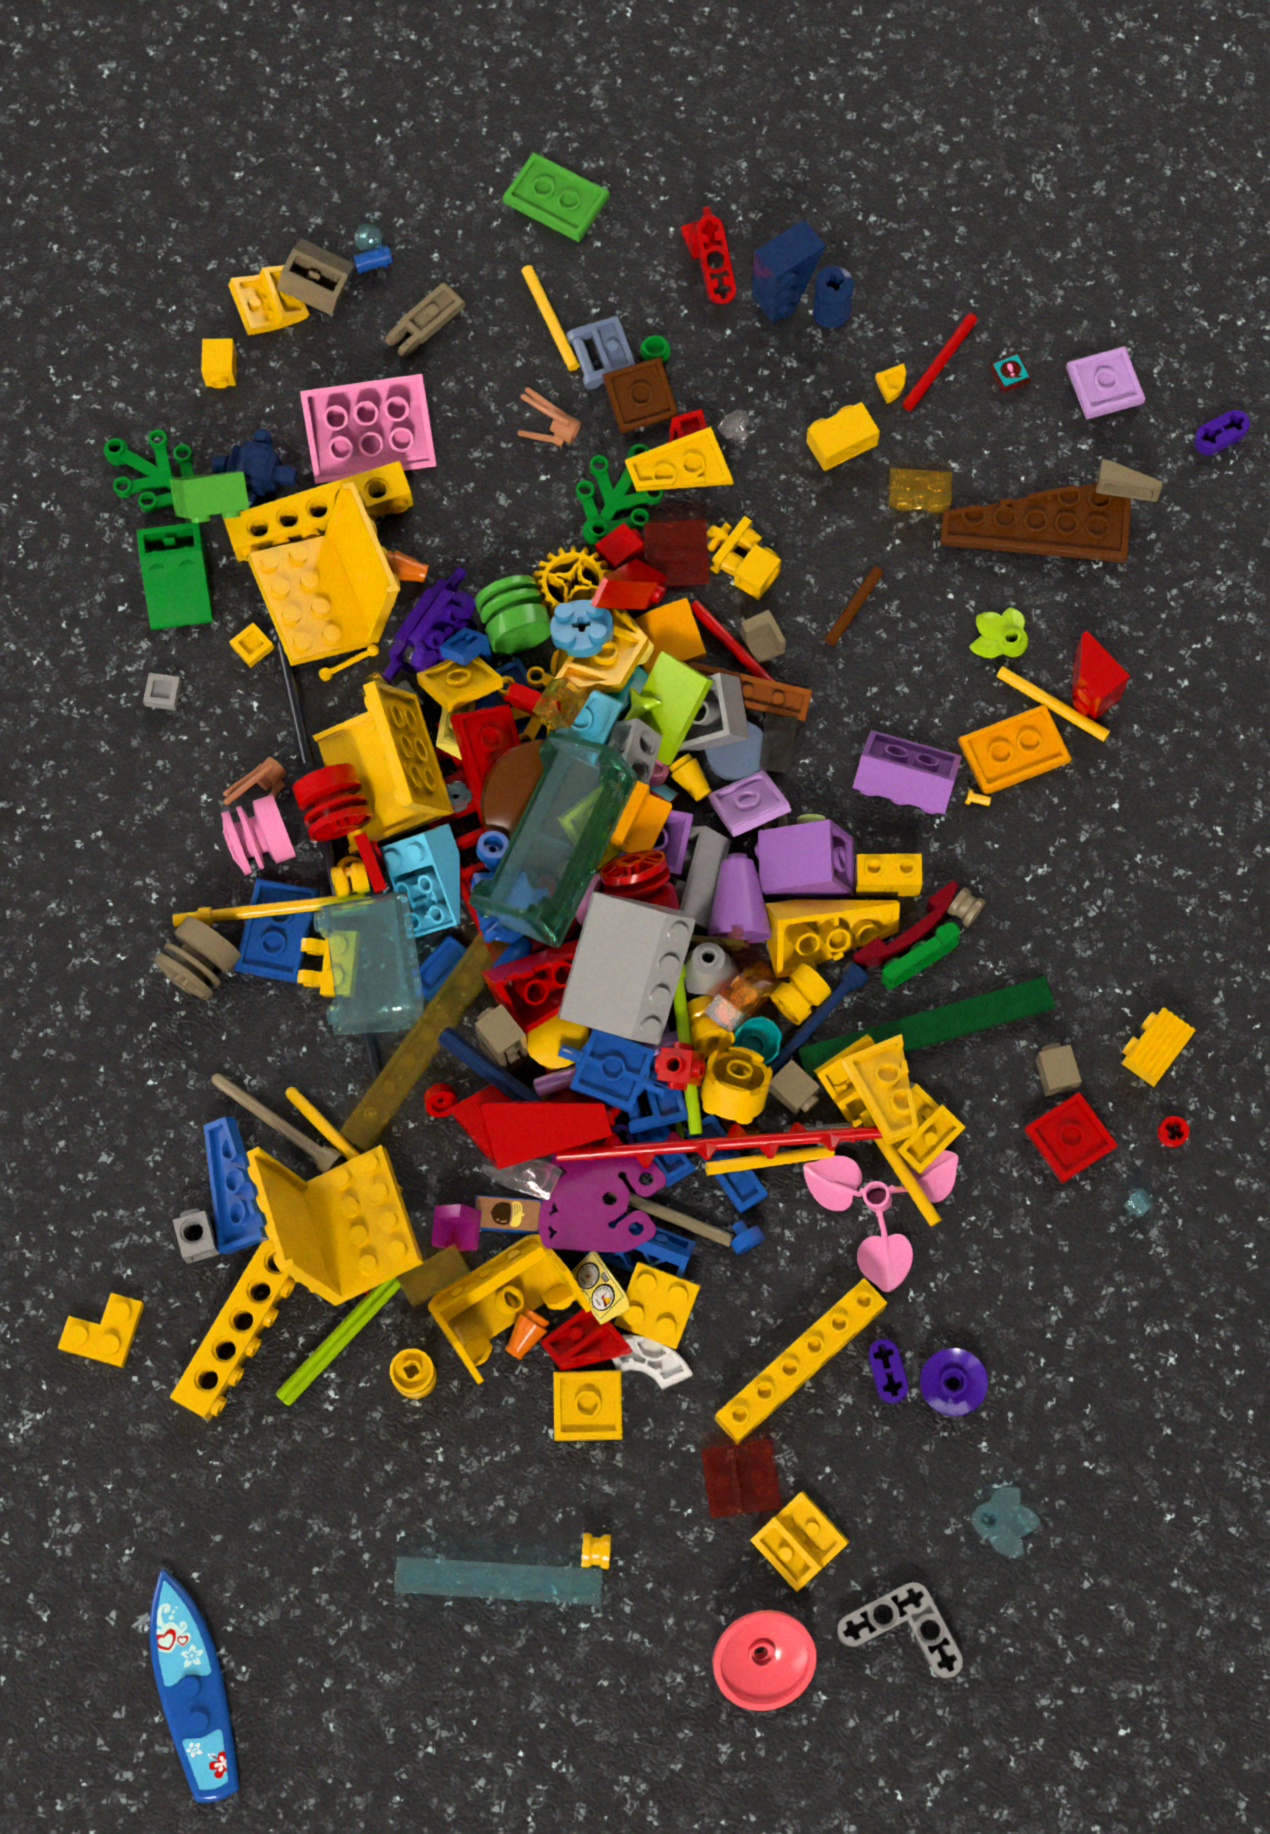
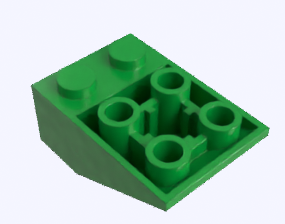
M185 523L137 530L139 559L150 629L156 630L213 622L205 540L200 524Z

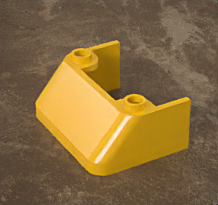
M531 1234L522 1238L438 1293L431 1299L428 1305L429 1311L478 1385L484 1380L475 1366L484 1363L489 1358V1354L492 1351V1344L489 1340L514 1324L519 1314H523L527 1307L535 1310L545 1303L549 1309L563 1310L569 1307L576 1299L586 1313L592 1310L568 1267L552 1248H546L543 1245L539 1234ZM512 1286L522 1293L524 1306L517 1313L504 1316L497 1311L494 1301L501 1290Z

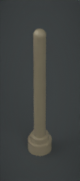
M216 1073L212 1076L211 1081L216 1087L314 1158L313 1162L317 1164L316 1168L322 1173L340 1165L343 1154L333 1147L319 1146L222 1074Z

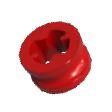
M1178 1116L1165 1118L1157 1129V1136L1160 1142L1168 1147L1181 1145L1189 1135L1187 1122ZM1167 1124L1169 1127L1173 1124L1179 1127L1177 1132L1181 1135L1180 1139L1177 1136L1173 1140L1167 1137L1169 1131L1165 1129Z

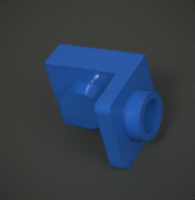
M466 627L439 646L442 657L464 666L477 656L487 664L492 661L488 636Z

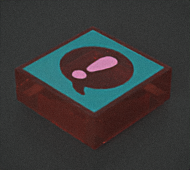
M1018 352L990 364V370L1002 393L1031 381V375Z

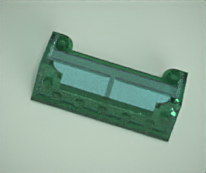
M549 731L545 742L539 748V758L545 769L492 880L484 878L475 884L468 902L481 916L485 918L494 916L501 921L502 925L546 945L560 949L639 777L616 747Z

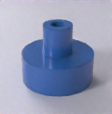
M743 1220L732 1225L737 1237L730 1244L737 1255L748 1251L765 1239L759 1226L748 1229Z

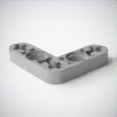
M911 1582L846 1615L837 1626L839 1640L846 1646L855 1647L907 1621L931 1669L936 1675L941 1678H950L958 1674L962 1668L963 1659L928 1590L920 1583ZM912 1589L914 1593L920 1592L923 1597L919 1600L920 1607L915 1608L913 1604H909L902 1608L906 1615L900 1617L898 1607L891 1598L897 1596L899 1603L908 1597L907 1590ZM881 1604L889 1606L893 1612L891 1622L886 1625L877 1623L873 1616L875 1607ZM867 1612L868 1621L876 1631L870 1634L869 1628L866 1627L858 1632V1640H854L852 1636L846 1638L843 1633L847 1629L846 1622L851 1621L853 1625H857L864 1621L860 1614ZM933 1620L938 1624L940 1632L935 1640H926L921 1635L920 1626L924 1621ZM944 1638L948 1642V1645L942 1647L945 1655H953L956 1660L952 1663L953 1670L951 1672L946 1668L940 1669L937 1663L941 1660L938 1650L931 1654L928 1647L939 1644Z

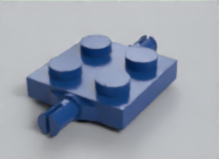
M597 1029L592 1030L588 1042L581 1050L562 1043L558 1056L576 1062V1073L569 1090L628 1113H632L636 1100L644 1089L663 1097L668 1084L649 1077L650 1065L655 1050Z

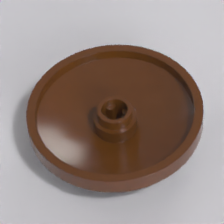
M532 740L511 748L492 766L482 787L480 813L485 831H498L504 834L510 843L508 858H515L518 864L527 867L549 869L555 868L569 860L577 859L580 855L557 818L603 784V781L599 779L600 774L597 768L580 750L559 741Z

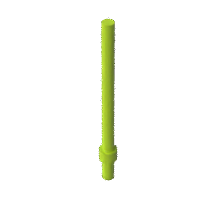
M683 964L673 1003L678 1042L692 1044L684 979L687 978L685 964ZM688 1085L687 1091H684L689 1133L690 1136L701 1135L703 1131L697 1086Z

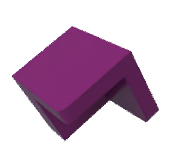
M462 1204L435 1206L431 1244L448 1251L477 1250L481 1211Z

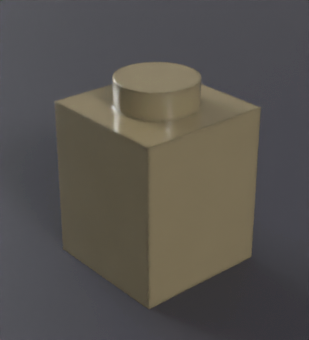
M1053 1043L1042 1047V1051L1038 1053L1035 1062L1045 1096L1077 1090L1082 1081L1071 1044L1061 1047V1043Z
M791 1059L771 1079L768 1091L793 1115L797 1116L802 1110L805 1113L809 1112L817 1104L820 1086Z

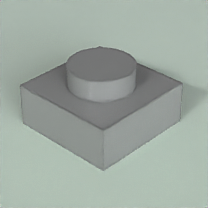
M149 673L143 699L144 705L147 707L176 710L182 683L180 677Z

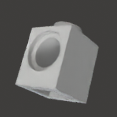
M199 1209L187 1210L180 1214L181 1218L173 1220L182 1258L187 1264L220 1254L218 1253L210 1216L205 1210L201 1212ZM194 1227H202V1237L197 1241H189V1231Z

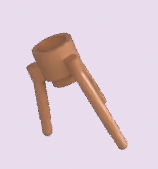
M527 387L525 392L531 397L522 394L521 399L553 418L550 431L554 432V436L522 430L517 432L518 436L551 442L562 447L564 441L571 444L580 429L581 422Z
M268 757L252 772L226 789L223 795L227 798L223 802L228 805L255 783L264 790L271 787L272 790L269 795L273 794L275 799L277 794L286 786L282 779L287 773L275 759Z

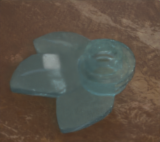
M1004 1487L997 1490L989 1502L976 1507L973 1511L971 1522L974 1530L979 1535L989 1538L995 1551L1006 1556L1018 1557L1022 1556L1024 1552L1020 1537L1032 1532L1040 1524V1519L1031 1510L1019 1505L1021 1495L1019 1488ZM985 1514L993 1516V1526L987 1527L983 1524L982 1517Z

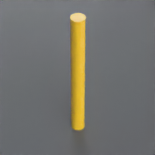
M532 265L525 266L521 272L568 370L574 371L580 366Z
M1002 666L996 676L1042 705L1046 704L1047 708L1104 742L1110 733L1108 729L1082 715L1006 667Z
M868 1109L859 1115L864 1126H876ZM884 1138L874 1139L930 1227L939 1223L942 1220L893 1144L887 1145Z
M816 1146L776 1152L773 1159H767L764 1154L706 1162L705 1170L707 1175L825 1159L833 1157L835 1152L829 1151L825 1146Z

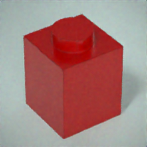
M623 522L596 543L595 550L599 554V561L606 560L608 562L607 570L614 571L635 558L638 560L644 557L645 541L635 528L630 529Z

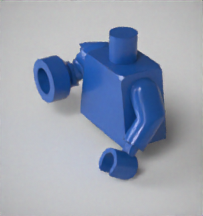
M498 831L485 832L478 839L476 853L478 858L484 862L485 867L489 869V873H473L470 892L484 943L492 942L493 940L515 943L533 926L536 909L550 906V894L547 887L530 890L526 874L523 873L515 858H508L510 847L508 838Z

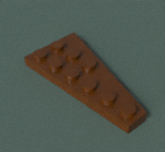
M1096 480L1094 484L1079 487L1072 485L1028 494L1025 498L1015 500L1008 498L1000 500L999 503L985 506L978 504L944 511L942 515L940 545L1125 563L1128 552L1131 498L1095 492Z

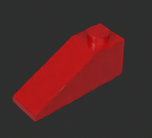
M635 558L602 578L591 605L596 608L646 609L654 603L658 604L666 592V587L663 585L667 575Z

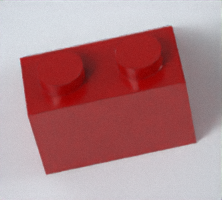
M1085 631L1081 636L1073 660L1071 699L1078 712L1084 716L1087 715L1094 721L1121 699L1130 675L1088 631Z

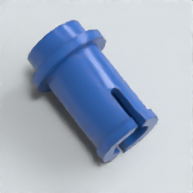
M380 244L377 249L353 255L358 273L360 274L381 266L388 268V264L393 263L388 245L382 247Z

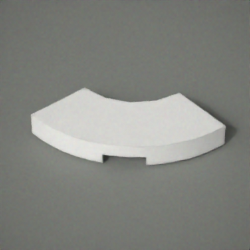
M621 1335L630 1345L633 1352L629 1355L612 1359L616 1370H621V1372L628 1370L644 1372L655 1379L662 1390L693 1376L684 1359L671 1347L641 1335Z

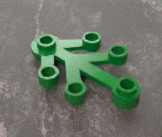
M156 429L151 431L148 436L150 446L154 449L157 466L129 451L127 443L122 439L113 438L105 444L104 454L110 464L120 466L126 463L148 476L131 481L127 477H118L113 482V488L118 497L127 498L133 493L167 487L171 490L169 479L175 477L171 474L166 449L168 439L164 431ZM157 437L163 438L160 443L153 442ZM186 444L177 445L174 448L173 455L176 462L180 464L182 477L193 476L191 463L193 453L191 448ZM114 447H121L120 450L117 452L111 451V449ZM181 452H188L186 457H178ZM120 485H128L126 490H118ZM143 492L138 498V503L142 511L151 513L157 508L173 505L172 493L155 496L152 492ZM145 500H153L151 505H143Z
M635 444L629 449L627 459L635 456V453L638 451L644 453L649 451L650 448L644 444ZM601 455L594 456L590 461L589 469L596 478L605 504L600 515L592 498L594 495V485L590 481H580L575 491V495L581 501L587 518L582 529L583 538L592 546H595L596 543L623 522L630 529H644L648 524L649 514L642 508L633 510L630 517L611 520L617 511L647 503L657 504L661 501L663 489L655 490L659 494L657 497L649 496L648 492L651 490L626 495L632 484L627 467L613 490L607 473L608 460ZM600 462L604 465V468L599 470L593 465ZM586 487L590 490V493L584 495L579 490ZM640 515L644 517L645 521L642 523L636 522L634 517ZM598 526L601 527L604 532L601 534H596L593 532L592 529Z

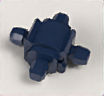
M259 428L254 433L252 442L245 441L242 447L234 444L230 458L228 455H217L213 457L211 463L212 471L216 474L232 471L244 472L249 509L255 507L257 498L264 499L267 493L275 495L279 483L280 485H292L296 483L298 477L297 469L281 463L277 452L271 446L272 435L267 429Z

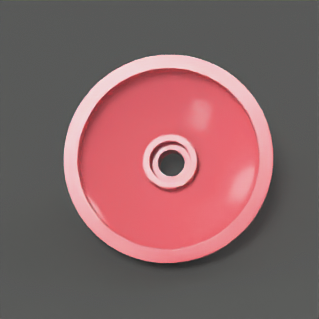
M773 1610L757 1611L737 1619L723 1632L713 1654V1673L722 1693L734 1704L754 1711L776 1709L796 1699L808 1686L816 1666L815 1645L805 1626L793 1616ZM758 1647H765L761 1653H754Z

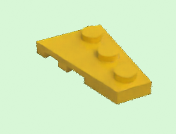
M711 427L625 460L636 491L733 484V479Z
M902 1034L846 1056L842 1062L887 1145L917 1134L919 1129L913 1093L909 1084L907 1060H905Z

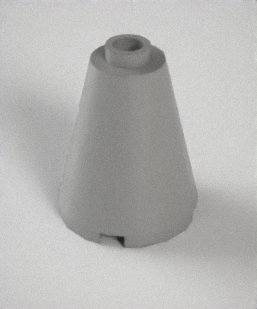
M714 943L700 944L686 954L684 964L687 978L684 979L687 1003L701 996H712L719 1000L722 1007L728 1004L735 996L740 980L738 967L734 960Z

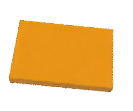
M1046 704L961 736L958 739V743L978 786L985 796L1071 761V756Z

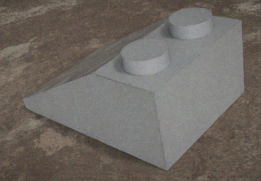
M723 673L707 676L713 680V683L677 754L721 747L749 739L739 677Z

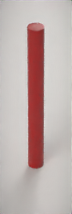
M968 313L902 402L903 408L912 411L978 319L974 314Z
M698 600L690 605L692 613L754 677L775 681Z

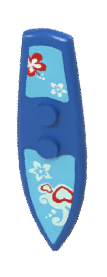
M162 1569L153 1593L149 1632L151 1659L157 1689L194 1800L198 1803L215 1802L232 1795L239 1789L231 1720L222 1671L209 1629L194 1600L166 1569Z

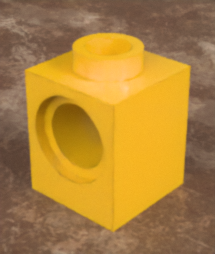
M202 339L201 372L206 386L217 389L236 386L237 351L233 339Z
M755 544L735 570L734 585L760 600L780 573L781 560L778 555L770 548H761Z

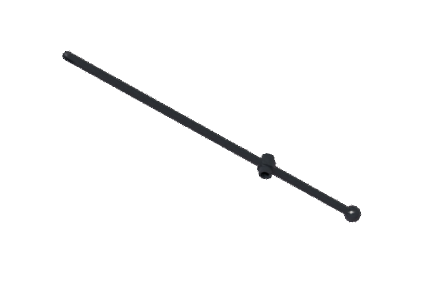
M272 625L268 630V638L273 645L277 646L302 760L301 768L293 770L296 782L303 776L324 768L325 764L324 762L316 764L314 761L294 666L290 665L276 628ZM332 839L319 841L331 896H336L330 868L337 865ZM347 907L334 909L339 931H352ZM358 960L354 1002L373 1088L376 1093L383 1094L386 1091V1083Z

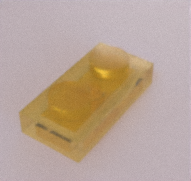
M453 1244L423 1261V1264L400 1274L396 1278L411 1306L415 1307L472 1275L458 1247Z

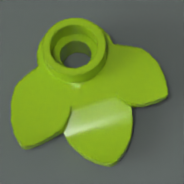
M1009 607L1002 616L995 612H984L976 616V625L982 636L970 645V650L973 653L984 658H995L1001 654L1008 657H1018L1024 653L1029 640L1027 633L1024 631L1025 619L1021 612ZM1013 638H1016V639H1017V640L1014 641V642H1008V640H1010V639H1013Z

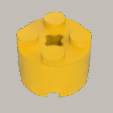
M734 1046L728 1047L727 1052L719 1053V1050L713 1052L707 1061L700 1092L703 1110L708 1114H716L725 1119L735 1120L740 1124L751 1123L753 1118L764 1109L772 1079L771 1067L767 1068L763 1063L764 1058L759 1053L748 1048Z

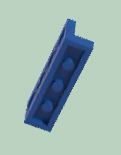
M622 1214L614 1221H610L608 1226L615 1228L617 1223L628 1215ZM633 1222L629 1226V1232L633 1235H639L644 1230L643 1225L639 1222ZM656 1227V1233L650 1240L633 1249L643 1252L647 1261L642 1263L660 1269L658 1264L665 1261L679 1266L676 1276L683 1278L696 1242ZM578 1251V1252H581V1253H583V1254L588 1255V1254L591 1253L592 1251ZM628 1251L597 1252L602 1261L632 1273L637 1262L631 1260L627 1253Z

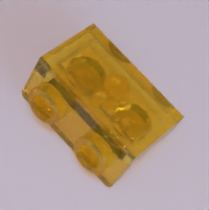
M890 468L888 507H895L900 511L926 509L931 513L950 510L952 501V472Z

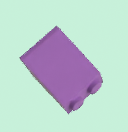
M827 819L758 831L755 854L759 860L757 876L763 895L771 900L855 898L853 837L833 821Z

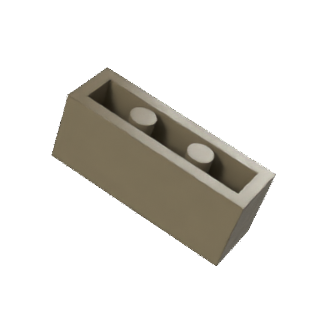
M502 1004L495 1009L493 1006L485 1009L477 1017L478 1021L475 1023L480 1048L495 1063L510 1074L530 1059L526 1034Z

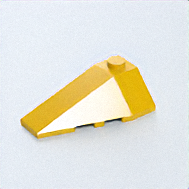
M795 899L765 903L771 926V938L766 941L776 978L789 976L802 963L816 970L817 965L830 959L836 961L844 957L843 953L858 946L864 947L878 936L882 940L899 932L900 903L898 900Z

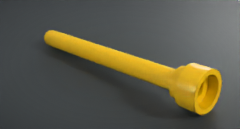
M295 1087L287 1088L285 1092L286 1097L348 1161L360 1155ZM398 1184L400 1192L402 1193L403 1189Z

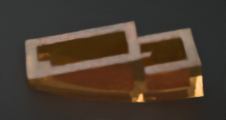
M760 961L738 974L728 987L718 992L704 1013L730 1033L770 999V994L785 981L781 977L776 978L774 972Z

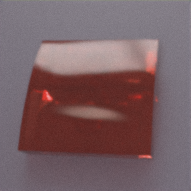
M705 518L644 522L646 564L667 575L663 586L709 584Z
M767 1439L739 1445L730 1444L701 1450L711 1518L783 1508L772 1440Z

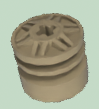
M188 915L174 932L176 938L182 943V947L165 943L163 948L172 959L162 953H158L153 961L165 973V976L179 988L199 998L209 1000L213 992L204 982L216 988L221 984L212 970L215 968L221 972L229 973L241 958V954L215 930Z

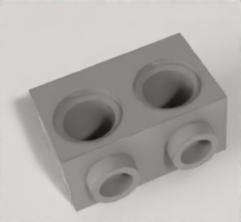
M639 718L617 721L611 733L599 779L603 782H612L616 790L623 796L632 794L637 781L649 785L662 736Z

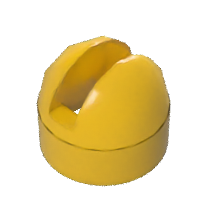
M508 1286L497 1294L494 1301L495 1308L504 1316L513 1315L523 1308L524 1297L517 1288Z

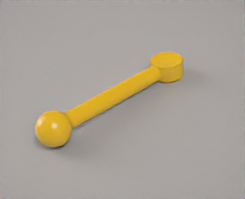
M371 644L367 647V650L330 669L326 667L320 669L319 676L323 681H329L332 678V674L369 655L376 656L379 648L377 645Z

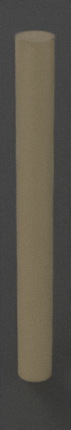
M608 1192V1197L617 1200V1196L614 1193ZM630 1192L628 1205L725 1246H730L734 1234Z

